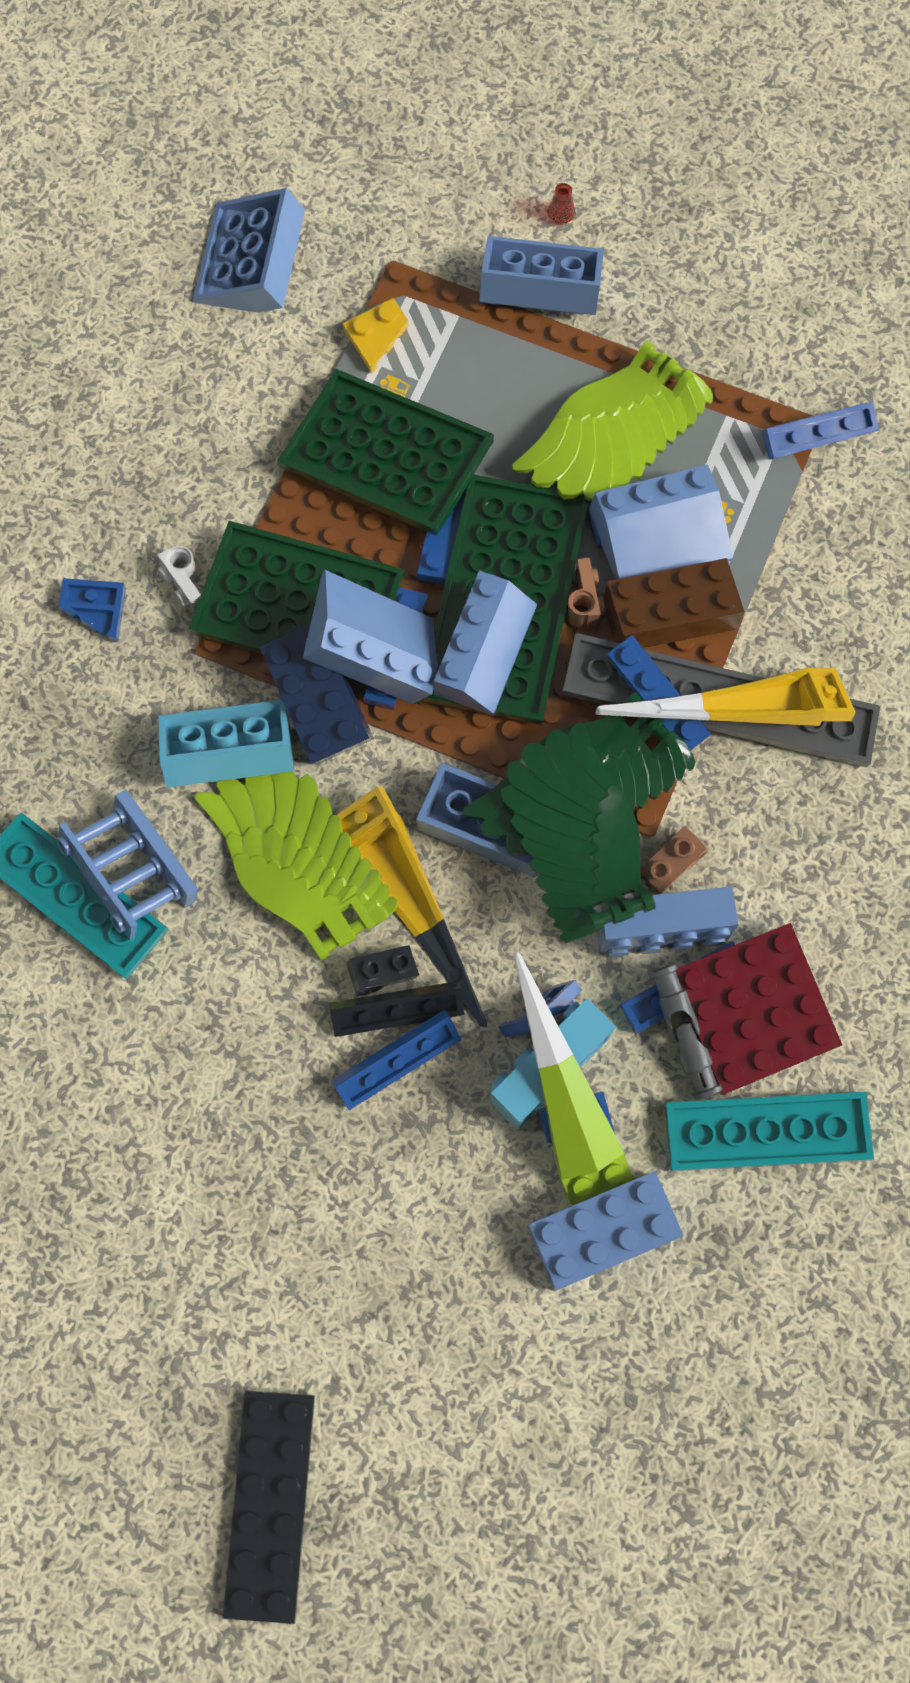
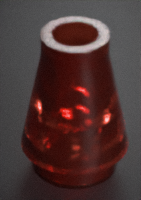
M560 183L556 186L555 193L547 209L549 218L559 225L569 223L576 214L572 187L567 183Z

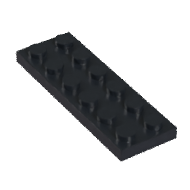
M245 1391L222 1619L286 1624L296 1623L315 1395Z

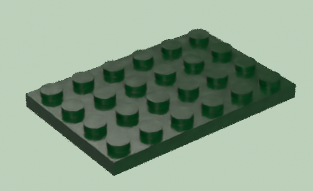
M335 369L278 458L277 463L281 469L438 536L493 444L494 434Z
M228 521L190 623L189 632L192 635L262 654L260 646L311 624L323 571L327 570L395 601L405 575V569Z

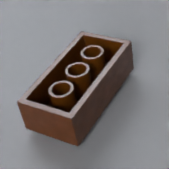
M727 558L607 581L603 597L615 641L622 643L633 635L642 648L737 630L745 613Z

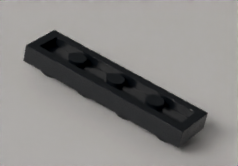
M459 981L329 1003L335 1037L426 1022L443 1010L450 1017L465 1015Z

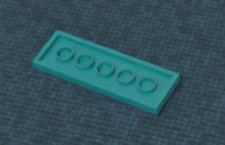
M22 812L0 835V879L124 979L127 980L169 931L163 923L148 913L135 921L137 929L133 939L129 940L124 931L118 932L111 921L110 916L112 914L71 856H65L60 850L57 840ZM122 892L117 895L127 910L137 905L125 893Z
M866 1092L665 1103L671 1172L874 1160Z

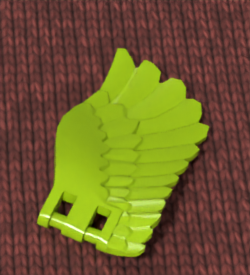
M647 340L641 346L629 366L611 376L590 383L571 395L562 405L548 429L525 454L512 464V469L515 473L534 471L531 483L537 487L549 488L557 482V493L563 499H574L578 495L583 494L585 499L592 502L597 492L628 485L631 479L640 480L645 470V465L650 467L654 463L656 452L662 454L666 449V442L672 445L676 439V434L683 435L687 426L693 427L697 420V415L701 416L703 414L705 403L708 405L712 403V391L694 372L689 369L685 371L678 366L679 362L665 352L661 354L654 349L655 345ZM647 359L654 363L649 374L641 369ZM671 376L678 380L672 391L664 386Z
M293 771L245 777V785L237 779L217 781L216 785L220 791L219 795L211 792H198L194 797L195 801L216 823L227 841L234 869L242 887L255 902L303 933L322 961L330 956L329 952L338 946L343 948L357 939L358 933L366 928L371 930L385 921L396 910L398 906L397 899L394 896L390 898L389 886L382 884V876L377 869L372 870L368 859L364 858L361 860V851L358 845L352 847L350 834L348 832L342 833V823L337 814L332 815V807L328 797H319L317 783L308 774L300 779L296 777ZM353 906L359 918L349 924L342 912ZM326 925L332 935L321 941L315 930Z

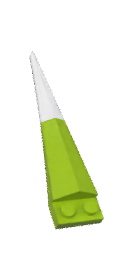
M515 951L514 959L535 1051L557 1172L568 1202L571 1206H574L633 1180L626 1161L625 1153L523 958Z

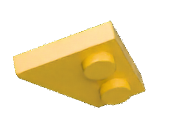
M394 298L343 323V331L370 373L378 368L380 359L385 353L388 354L395 340L401 337L408 328V319Z

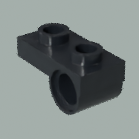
M410 945L351 958L346 962L356 996H364L379 991L385 986L413 980L419 976Z

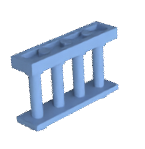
M127 789L115 795L113 813L73 834L65 822L60 824L57 844L65 856H71L112 914L110 918L116 930L120 933L124 931L129 940H131L136 935L137 923L135 921L172 899L175 901L179 900L184 908L188 907L196 901L198 888ZM118 824L127 827L131 833V838L93 859L89 857L82 847L83 843ZM136 849L139 851L143 849L149 858L148 863L108 884L99 870ZM154 874L163 877L167 883L165 889L128 910L117 896Z

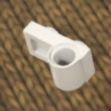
M184 546L166 549L158 554L161 567L158 570L167 584L173 582L178 590L174 591L182 606L186 607L189 605L195 613L201 594L191 582L197 573L193 555ZM178 563H187L183 568H175Z

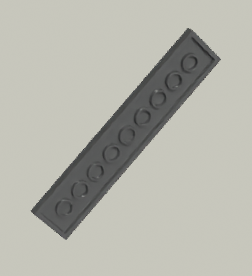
M575 633L561 695L603 705L623 704L634 691L606 657L611 650L621 643ZM644 649L681 696L767 679ZM850 699L856 712L852 721H822L820 726L701 721L711 731L867 768L871 764L880 706Z

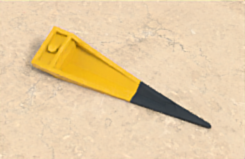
M377 786L337 814L342 823V833L348 832L350 834L352 847L358 845L361 851V860L364 858L368 859L372 870L377 869L382 876V884L389 886L390 898L394 896L397 899L398 906L395 910L397 915L431 957L448 982H460L464 1004L479 1025L485 1028L487 1027L486 1018L401 815L397 814L384 788Z

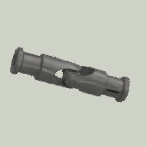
M675 963L648 973L649 978L654 979L660 995L658 1002L669 1032L676 1043L680 1042L679 1059L684 1072L689 1074L695 1090L693 1097L697 1100L712 1096L723 1089L715 1080L710 1066L713 1062L708 1048H705L696 1036L700 1035L698 1021L687 991L682 990L676 974L678 967ZM676 1011H685L691 1016L692 1022H682L673 1029L671 1015ZM699 1072L702 1073L706 1085L703 1084V1081H702V1078H701Z

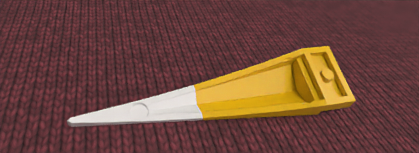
M804 668L751 683L703 693L651 701L598 706L595 712L597 715L812 726H820L822 721H852L856 713L836 668Z

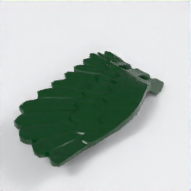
M635 692L623 703L642 702L643 699ZM609 715L584 723L598 757L626 798L632 812L635 805L642 809L647 803L648 796L656 800L662 791L668 793L673 787L675 780H682L685 769L689 771L694 769V755L686 743L674 731L670 732L663 725L665 721L662 718L638 717L639 719L631 728L624 721L627 716ZM572 727L562 729L561 731L569 734ZM655 734L661 742L651 751L645 742ZM546 738L542 739L538 744L545 746L544 741ZM506 776L489 792L465 806L463 812L465 817L485 819L480 828V832L485 837L498 840L507 835L505 848L510 855L521 857L528 854L520 845V841L524 837L516 833L510 825L514 813L503 805L500 794L501 789L509 785Z
M576 723L571 728L569 734H565L560 729L551 731L544 741L545 746L538 743L527 744L521 751V760H515L508 764L507 780L509 785L500 791L503 805L514 813L510 825L516 833L524 837L520 841L521 848L534 858L529 863L532 871L540 874L536 878L535 883L541 890L546 892L541 899L544 905L549 907L545 915L548 919L555 921L553 923L554 929L563 932L559 938L564 943L581 940L593 932L603 929V925L610 922L617 924L633 918L634 913L642 910L646 913L656 908L652 894L641 885L640 837L635 816L626 798L598 757L586 725L583 723ZM632 893L635 899L629 901L624 895ZM602 905L604 911L598 913L593 907Z

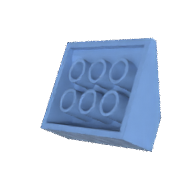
M287 188L216 203L193 297L195 303L253 312L283 308L305 213L303 206Z
M708 464L595 493L589 513L615 579L727 558L728 562L733 559L719 489Z
M325 570L322 572L303 658L413 704L431 695L433 692L434 679L438 667L433 618Z

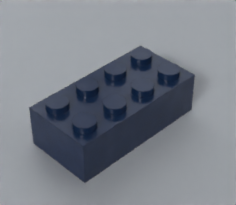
M309 624L260 646V649L311 764L317 765L373 740L374 737L347 676L303 658L310 628Z

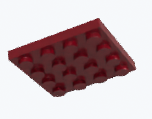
M791 923L691 962L676 970L681 988L687 991L698 1021L700 1035L696 1036L699 1042L705 1048H708L713 1062L710 1066L717 1084L722 1086L723 1090L719 1092L720 1095H725L842 1046V1042ZM686 1012L689 1021L692 1022L691 1016Z

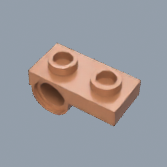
M590 558L577 559L575 574L578 590L574 591L569 597L566 617L568 622L575 627H598L600 615H604L605 612L602 596L597 597L595 588L599 587L597 568L592 569ZM583 605L588 608V611L579 612L574 607Z
M685 825L640 869V872L660 893H664L686 870L693 867L708 852L709 848Z

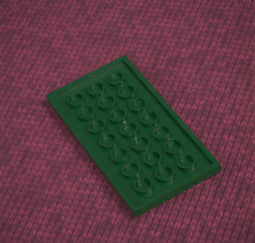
M474 474L467 486L434 629L438 663L437 672L479 570L510 581L534 601L537 607L493 716L542 725L589 500L585 499L584 495H578L574 499H563L557 493V490ZM434 687L431 695L419 700L486 714L434 695Z

